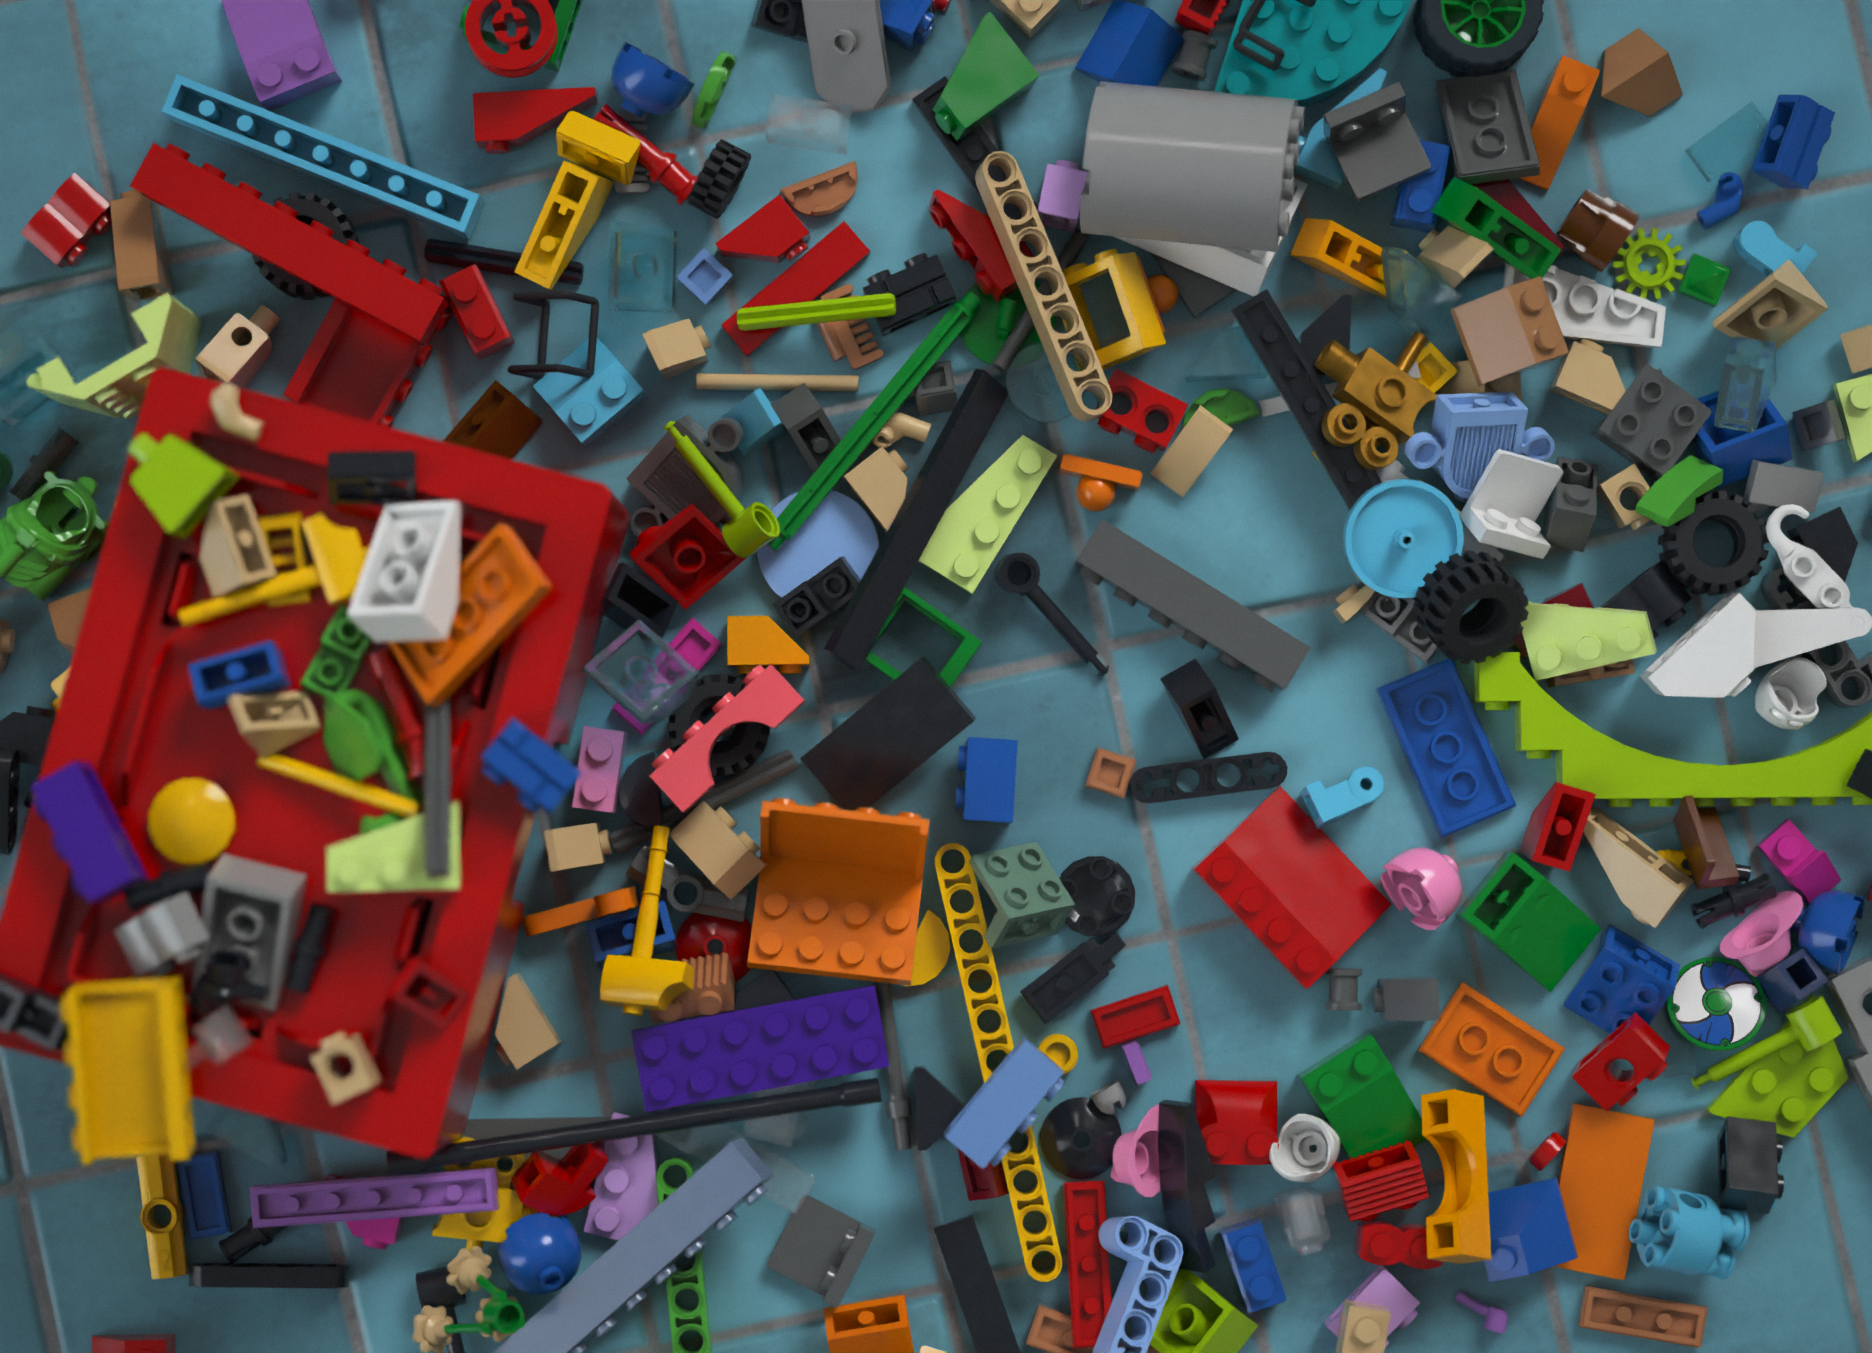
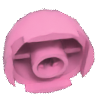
M1425 847L1413 848L1401 852L1384 865L1383 868L1387 870L1381 874V881L1386 894L1400 912L1406 906L1415 915L1410 921L1416 926L1425 930H1436L1459 906L1462 897L1461 880L1458 875L1459 869L1454 860L1448 855H1441L1439 852Z

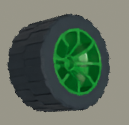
M1417 0L1415 4L1417 7L1414 13L1415 35L1423 48V53L1440 70L1443 69L1457 78L1466 76L1480 77L1481 75L1490 76L1511 68L1534 41L1543 20L1544 12H1542V5L1544 0Z

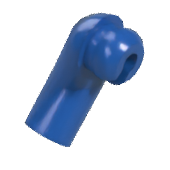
M1727 172L1721 175L1718 180L1714 203L1696 212L1698 221L1705 230L1735 215L1739 211L1743 195V183L1739 175L1734 172Z

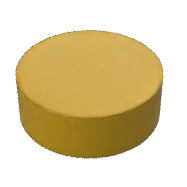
M1051 1034L1045 1037L1038 1046L1042 1052L1063 1069V1074L1068 1073L1075 1067L1078 1060V1049L1074 1041L1064 1034Z

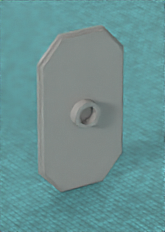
M801 0L815 92L837 113L876 111L892 87L880 1Z

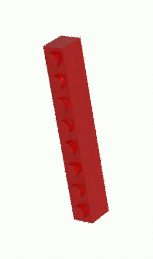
M155 143L152 144L130 184V187L138 194L426 347L449 304L444 297L440 296L443 291L442 288L424 278H421L417 284L404 277L407 271L405 268L386 258L382 264L368 257L371 251L349 239L346 245L332 238L334 234L332 229L315 220H312L310 226L297 220L296 217L299 212L282 202L276 201L274 206L260 200L262 192L240 181L238 187H235L224 181L226 173L204 162L201 168L188 161L190 154L171 143H168L165 149Z

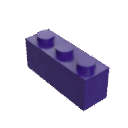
M75 761L31 785L36 796L33 799L34 808L43 821L49 822L55 835L52 838L53 846L58 855L63 860L68 861L74 873L71 877L72 884L82 899H87L88 903H104L148 879L91 763Z

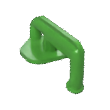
M358 689L344 690L327 697L325 700L324 745L338 775L359 781L380 770L390 793L422 803L421 814L425 813L424 796L417 781H410L408 778L409 766L401 747L395 746L393 741L395 739V732L383 707L367 693ZM394 812L374 819L370 816H365L360 824V832L364 834L403 821L409 817Z

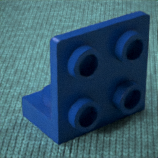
M1609 924L1601 935L1596 957L1565 998L1564 1007L1608 1033H1612L1635 1012L1649 1025L1675 990L1680 964Z

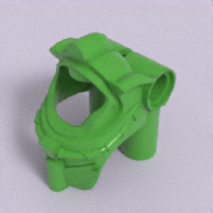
M47 471L44 476L47 482L32 497L13 504L6 510V515L0 520L1 578H4L16 587H26L38 599L45 601L80 563L89 562L102 551L109 523L100 518L97 504L93 498L99 490V484L91 477L83 476L77 482L68 479H59L54 471ZM80 509L81 511L73 518V516Z

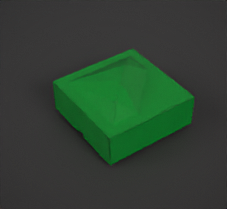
M1694 253L1690 257L1677 293L1714 308L1717 306L1732 268Z

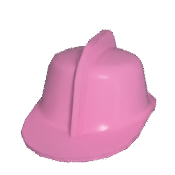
M1787 890L1777 893V896L1773 899L1770 898L1761 902L1737 927L1732 929L1720 943V952L1727 958L1738 959L1749 974L1754 977L1760 976L1771 967L1783 961L1791 950L1789 928L1802 911V897L1796 891Z
M1159 1104L1147 1112L1138 1129L1126 1132L1117 1139L1112 1154L1113 1168L1110 1174L1111 1178L1116 1182L1134 1186L1137 1193L1143 1197H1154L1161 1190L1158 1156Z

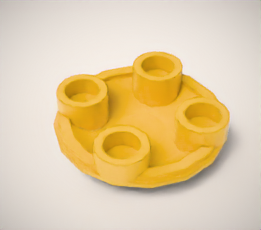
M183 778L167 785L155 797L149 811V831L155 846L166 857L182 864H200L215 858L228 845L230 838L235 834L234 810L228 796L217 785L205 779Z

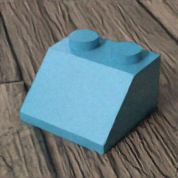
M598 338L596 342L594 374L590 378L561 372H549L533 386L585 448L647 396L644 389ZM588 339L559 364L586 369Z

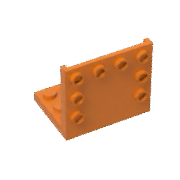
M775 798L772 802L762 801L760 815V859L766 866L759 872L747 967L911 986L929 819H921V816L910 812H901L896 816L884 815L875 809L866 807L857 808L855 811L840 810L837 806L829 803H816L813 806L797 805L795 801L786 798Z

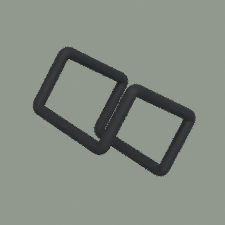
M1254 0L1239 26V32L1234 39L1233 47L1248 58L1272 71H1276L1279 69L1285 56L1284 51L1249 31L1266 1ZM1317 0L1296 1L1307 7H1313ZM1244 38L1276 55L1273 62L1242 45L1241 43Z
M570 291L515 293L513 295L514 300L542 307L538 365H511L508 367V372L534 379L543 378L545 372H561L590 378L594 374L599 316L598 300L595 297ZM545 299H569L591 305L586 369L562 364H546L550 304Z

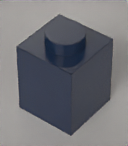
M1803 947L1756 978L1765 996L1777 1013L1782 1012L1829 981L1806 947Z

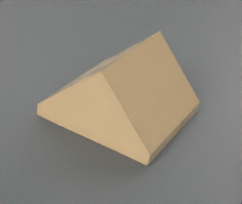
M1788 259L1730 305L1712 323L1715 329L1759 353L1769 356L1828 310L1826 302L1791 260Z

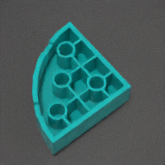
M1242 0L1213 92L1297 99L1298 106L1307 107L1327 99L1356 81L1382 55L1402 25L1412 0H1317L1313 7H1307L1296 0H1266L1249 31L1284 51L1285 56L1279 69L1276 71H1272L1248 58L1233 47L1234 39L1239 32V26L1254 1ZM1246 38L1241 43L1272 62L1276 56Z

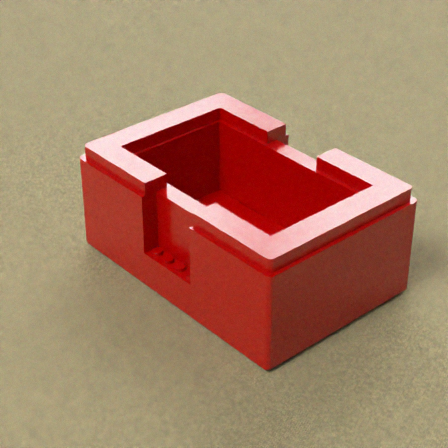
M158 368L150 375L133 440L140 434L147 433L160 444L166 436L171 434L183 439L235 472L239 478L220 500L249 494L257 520L260 516L302 512L303 520L323 514L327 521L335 526L356 528L362 547L366 548L372 544L385 504H330L327 476L328 454L330 452L414 451L416 453L417 502L456 500L461 505L459 566L501 523L512 528L552 587L540 602L451 693L450 803L459 800L460 889L327 892L326 847L361 835L360 824L365 816H370L374 819L391 811L259 767L258 759L260 755L242 735L230 705L207 710L199 705L188 666L191 661L195 664L200 659L205 662L208 657L214 659L217 654L222 657L225 652L229 654L233 650L239 652L242 647L248 650L250 645L256 647L259 642L265 645L266 641L270 640L276 644L283 652L291 686L270 693L306 691L321 727L317 732L275 752V754L338 775L324 745L326 699L302 688L300 682L321 646L320 640L340 604L349 608L352 600L330 606L322 584L311 588V602L268 606L266 601L257 603L255 606L250 605L211 618L209 621L204 620L183 627L178 613L179 610L201 604V601L204 603L216 599L213 598L200 561L207 515L186 539L170 534L131 484V476L142 464L129 453L38 780L44 779L75 761L91 763L148 879L160 876V872L163 870L171 869L175 872L198 865L182 864L170 859L155 846L149 831V811L155 797L167 785L183 778L205 779L217 785L228 796L234 810V820L236 822L235 834L230 838L228 845L215 858L207 860L213 868L221 857L226 854L307 875L303 909L296 938L301 936L311 902L323 904L337 910L325 944L328 952L325 958L320 959L310 994L297 992L283 985L279 1004L275 1011L237 1002L226 1007L214 1008L203 1015L194 1013L189 1004L183 1000L191 1097L414 1157H429L461 1137L465 1131L526 903L512 898L535 813L515 798L520 790L509 781H506L501 787L481 771L486 763L479 756L512 716L553 748L554 742L569 745L604 617L603 597L618 565L630 520L629 512L609 488L601 483L236 387L240 392L238 405L241 413L264 422L261 437L257 442H253L223 430L218 424L210 404L212 392L224 383L168 368ZM386 482L407 488V482ZM292 528L270 530L271 537L293 535ZM305 534L308 566L315 564ZM295 545L272 548V555L296 553ZM297 563L274 566L276 573L298 570ZM372 641L349 689L362 690L375 699L385 710L396 734L391 716L383 701L373 672L366 660L368 656L390 647L387 642ZM395 656L416 711L423 723L425 722V700ZM380 770L357 781L390 792ZM425 777L416 779L425 799ZM32 802L0 918V972L61 999L66 997L67 991L74 983L150 979L149 973L138 978L136 977L114 931L156 905L132 912L127 906L124 892L104 903H88L87 899H82L72 884L71 877L74 873L68 861L63 860L53 846L52 838L55 835L49 822H45L40 818ZM205 890L188 895L200 919L202 918ZM294 948L292 949L285 980L287 979V975L296 949ZM414 954L469 993L445 1029H442L388 995V989ZM196 957L179 965L174 960L176 969L159 978L181 977L183 997L184 994L192 991ZM0 1030V1046L66 1063L65 1052L61 1050L51 1051L16 1032L6 1033ZM343 1031L346 1038L359 1033L381 1080L373 1087L333 1105L312 1062L311 1056L322 1050L319 1044L320 1041ZM337 1054L334 1061L336 1069L341 1074L352 1075L354 1070L352 1060L347 1055Z

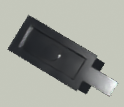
M1116 932L1100 944L1092 937L1086 943L1082 942L1023 988L1020 993L1043 1023L1046 1024L1109 975L1108 972L1116 966L1110 958L1123 949L1126 944Z

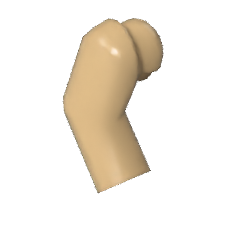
M221 384L218 389L212 392L210 404L219 426L225 431L257 442L263 432L264 422L242 414L238 405L239 390L232 384Z
M896 412L872 442L878 448L882 446L887 448L904 436L925 443L932 424L901 412Z

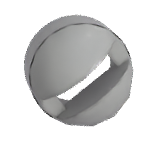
M1120 1080L1110 1082L1091 1094L1095 1105L1105 1114H1115L1114 1103L1120 1110L1126 1104V1093Z

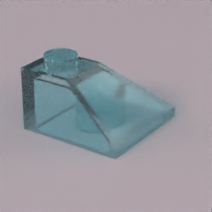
M640 619L582 668V671L641 724L664 721L691 697L699 674L698 670Z

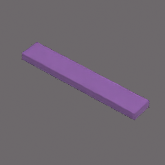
M496 1167L250 1186L253 1228L497 1211L499 1209Z

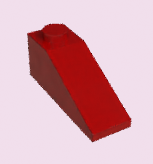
M595 87L473 93L475 142L479 149L485 148L487 154L509 153L510 147H520L560 125L569 111L581 113L597 104V91Z

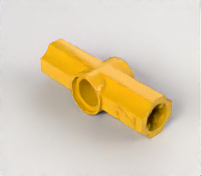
M170 1154L137 1156L143 1205L140 1220L146 1230L151 1278L165 1279L189 1274L183 1229L185 1210L179 1197L175 1160H170ZM158 1204L167 1206L171 1211L172 1219L168 1226L161 1225L155 1220L154 1210Z

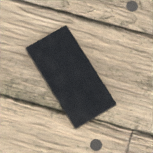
M922 656L800 759L843 810L855 811L857 808H869L973 723L976 717L929 661Z

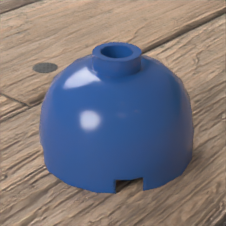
M625 41L616 56L611 76L614 89L624 98L621 106L640 118L643 117L645 112L661 116L670 114L678 109L686 100L695 84L660 60L643 54L641 49Z
M1838 890L1827 891L1814 897L1807 908H1802L1799 917L1792 925V929L1799 931V948L1806 947L1820 969L1839 975L1840 970H1843L1846 966L1858 935V931H1856L1857 921L1854 920V917L1862 919L1865 897Z
M537 1212L522 1217L511 1224L505 1231L507 1238L503 1241L502 1246L498 1243L496 1248L502 1271L516 1288L531 1295H545L558 1291L575 1277L582 1258L579 1236L567 1217L560 1215L562 1218L560 1219L550 1217V1214Z

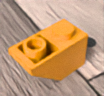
M727 616V665L729 667H737V674L748 675L759 664L762 667H768L770 664L777 666V671L780 674H801L802 666H810V656L769 616Z

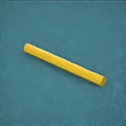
M275 753L264 758L259 756V767L406 817H412L422 812V803Z

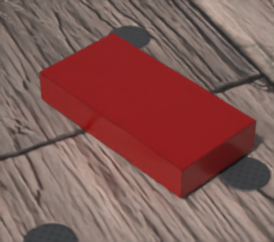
M1168 985L1090 1010L1102 1049L1180 1024Z

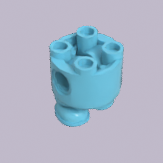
M1651 1186L1646 1192L1645 1202L1639 1217L1630 1224L1629 1239L1632 1243L1637 1244L1640 1259L1648 1268L1693 1276L1700 1274L1711 1275L1717 1279H1726L1735 1266L1736 1259L1732 1249L1740 1252L1747 1243L1750 1232L1749 1219L1746 1211L1722 1209L1720 1212L1717 1203L1707 1195L1668 1187Z

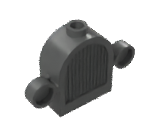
M689 414L677 420L674 424L675 428L682 436L687 435L733 495L740 501L743 492V475L739 464L729 451L737 448L743 441L744 432L741 424L733 418L726 417L714 422L707 432ZM669 432L661 438L626 478L653 504V506L647 505L638 509L631 517V530L637 537L647 528L662 526L666 523L665 517L671 519L691 504L713 524L720 521L724 525L731 520L728 513L675 448L674 444L676 441Z

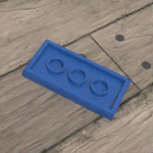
M1447 658L1376 689L1440 838L1516 806L1454 661Z

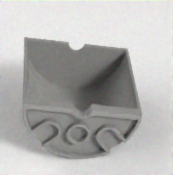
M1100 81V87L1097 86L1094 93L1085 141L1082 169L1087 170L1085 187L1081 192L1080 199L1081 233L1277 252L1279 237H1287L1290 212H1284L1283 210L1285 201L1292 202L1295 184L1293 171L1294 166L1298 165L1300 142H1298L1299 131H1303L1305 107L1298 106L1297 99Z

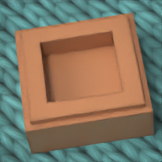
M1097 748L1085 787L1124 799L1136 760Z

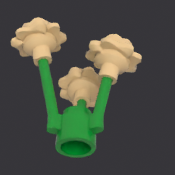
M473 1246L470 1251L466 1248L461 1249L458 1255L447 1265V1270L450 1272L447 1277V1283L455 1286L460 1294H465L469 1289L476 1292L482 1287L492 1295L491 1298L480 1300L479 1305L482 1310H478L474 1315L478 1323L453 1324V1319L446 1316L445 1307L439 1306L434 1308L430 1305L424 1306L421 1311L422 1315L417 1314L413 1319V1340L416 1343H420L422 1353L430 1351L443 1353L444 1345L451 1344L452 1335L456 1333H481L486 1338L492 1335L493 1340L501 1342L505 1337L513 1335L519 1328L526 1325L524 1312L518 1304V1299L515 1296L507 1297L506 1291L497 1288L487 1279L492 1274L488 1267L492 1262V1258L489 1255L483 1254L480 1247Z

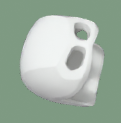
M1791 657L1780 662L1764 676L1757 688L1755 695L1756 711L1767 722L1782 729L1798 730L1808 725L1818 714L1817 696L1827 685L1823 671L1817 664L1805 658Z
M1297 1114L1283 1125L1278 1138L1279 1148L1278 1143L1274 1142L1271 1145L1269 1157L1272 1166L1282 1177L1300 1183L1313 1182L1322 1177L1336 1162L1340 1152V1139L1324 1119L1309 1114ZM1313 1145H1316L1317 1147L1316 1152L1312 1151Z

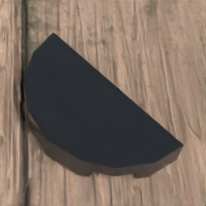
M655 752L640 756L627 767L620 780L618 795L625 814L635 824L644 827L648 831H653L654 826H664L661 788L649 776L655 771V768L651 765L658 758Z

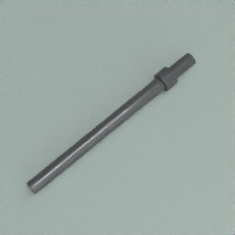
M873 982L876 988L890 1067H885L889 1101L885 1102L887 1119L891 1118L895 1150L911 1149L908 1124L911 1108L910 1100L905 1099L891 987L889 983Z

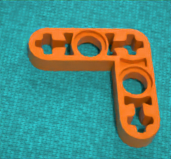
M627 887L583 901L522 917V923L526 937L636 908L640 906L636 887Z

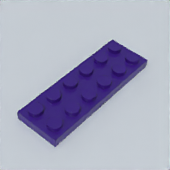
M875 985L631 1030L646 1112L890 1067Z

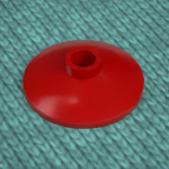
M693 913L684 921L677 934L676 940L679 949H676L677 959L680 962L683 958L688 961L690 957L697 959L698 956L704 958L706 955L712 957L713 954L708 950V943L712 939H718L723 943L722 952L728 954L735 982H737L750 970L747 967L752 926L746 918H744V922Z

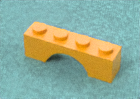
M1456 1089L1421 1095L1422 1135L1436 1149L1442 1163L1445 1179L1442 1202L1432 1215L1426 1217L1428 1259L1454 1264L1491 1260L1484 1096Z

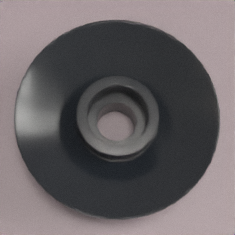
M1076 1097L1059 1103L1048 1113L1041 1128L1040 1140L1046 1160L1057 1172L1074 1179H1089L1104 1173L1113 1165L1112 1154L1117 1139L1122 1136V1132L1114 1114L1101 1112L1091 1098ZM1078 1132H1086L1090 1137L1089 1143L1084 1147H1079L1074 1143V1137Z

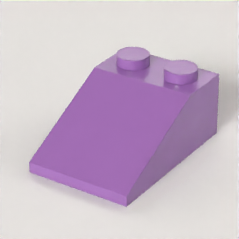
M221 0L248 76L259 102L266 110L271 111L342 81L309 0Z

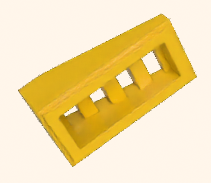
M302 512L266 515L258 518V523L274 566L297 563L298 569L308 566L305 531L301 522L303 520ZM292 528L293 535L270 536V530ZM295 545L296 553L272 555V548ZM292 571L277 572L276 574L277 576H280ZM311 588L267 601L268 606L311 602Z

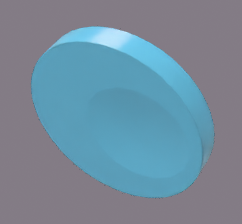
M1403 478L1379 483L1362 494L1352 506L1343 531L1345 555L1355 575L1374 591L1394 598L1417 597L1418 587H1423L1425 584L1422 580L1427 573L1432 574L1436 570L1435 565L1440 561L1443 563L1449 561L1450 555L1458 553L1461 556L1464 543L1462 522L1449 498L1440 490L1427 483Z

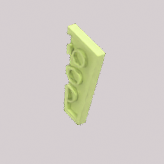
M1022 435L945 510L918 562L973 595L1053 465L1057 455Z

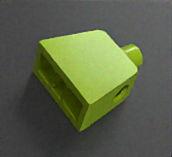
M142 433L132 441L128 448V452L142 464L131 476V484L170 534L184 539L207 515L209 504L220 500L239 478L235 472L183 439L171 434L158 444L147 433Z

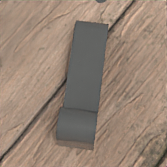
M1783 567L1769 571L1764 576L1761 582V591L1772 610L1817 609L1790 580V585L1786 588V591L1778 592L1776 587L1781 583L1780 580L1787 578ZM1801 597L1802 602L1787 608V603H1791L1793 599ZM1846 641L1830 645L1835 651V660L1830 666L1820 660V648L1800 654L1802 658L1814 662L1821 668L1827 680V685L1823 691L1834 705L1844 708L1855 707L1872 699V652L1857 659ZM1846 678L1852 679L1857 686V694L1852 700L1845 698L1841 691V684Z

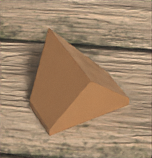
M1637 28L1604 50L1601 97L1643 113L1649 118L1683 95L1669 53L1641 29Z

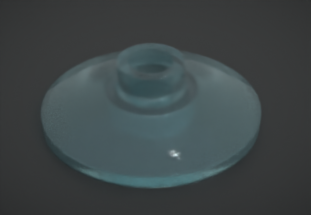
M1034 343L1022 349L1012 359L1006 375L1007 392L1015 408L1027 418L1043 423L1057 422L1070 416L1071 412L1057 379L1054 386H1048L1044 383V373H1051L1054 377L1055 374L1042 343ZM1067 354L1066 363L1068 367L1073 371H1082L1083 367L1074 354ZM1085 391L1082 392V400L1084 398Z

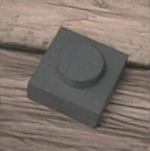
M1835 400L1825 401L1792 412L1803 451L1846 439Z

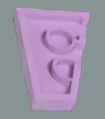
M613 1112L611 1120L632 1116ZM655 1134L605 1142L604 1151L609 1161L602 1173L596 1178L594 1186L596 1198L590 1203L583 1232L619 1241L659 1205L656 1182L658 1168Z

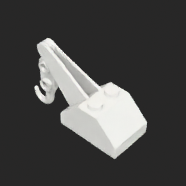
M1794 504L1780 506L1768 517L1766 534L1772 547L1777 551L1786 577L1817 609L1755 610L1740 593H1727L1639 675L1655 694L1681 697L1724 698L1726 695L1735 697L1750 684L1751 680L1747 676L1756 667L1855 637L1864 636L1871 630V615L1865 609L1851 606L1849 602L1850 591L1846 583L1814 550L1789 540L1782 533L1780 525L1783 518L1794 514L1807 519L1810 515L1808 511Z

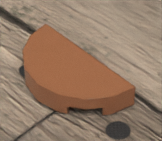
M850 162L780 189V192L788 205L801 214L813 217L833 215L844 208L855 194L858 181L856 162Z

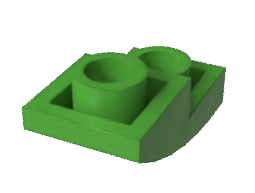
M1690 455L1673 466L1650 487L1636 504V512L1652 519L1656 524L1669 527L1694 513L1695 499L1722 484L1723 469Z
M340 604L321 638V646L300 682L302 688L324 699L341 691L349 690L373 641L347 615L349 608Z

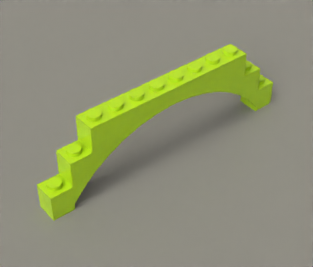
M1500 652L1501 654L1497 657L1492 658L1488 656L1485 662L1478 664L1473 660L1474 703H1485V711L1509 710V703H1514L1515 751H1526V759H1551V751H1555L1556 782L1596 794L1594 799H1608V807H1633V799H1649V807H1674V799H1682L1683 796L1690 795L1693 796L1696 807L1714 806V798H1730V806H1755V798H1771V806H1796V798H1811L1812 806L1837 805V797H1852V805H1872L1871 798L1846 786L1865 748L1872 751V711L1849 728L1827 740L1787 756L1757 763L1737 765L1688 763L1646 753L1624 745L1594 730L1566 711L1538 685L1520 664V652Z

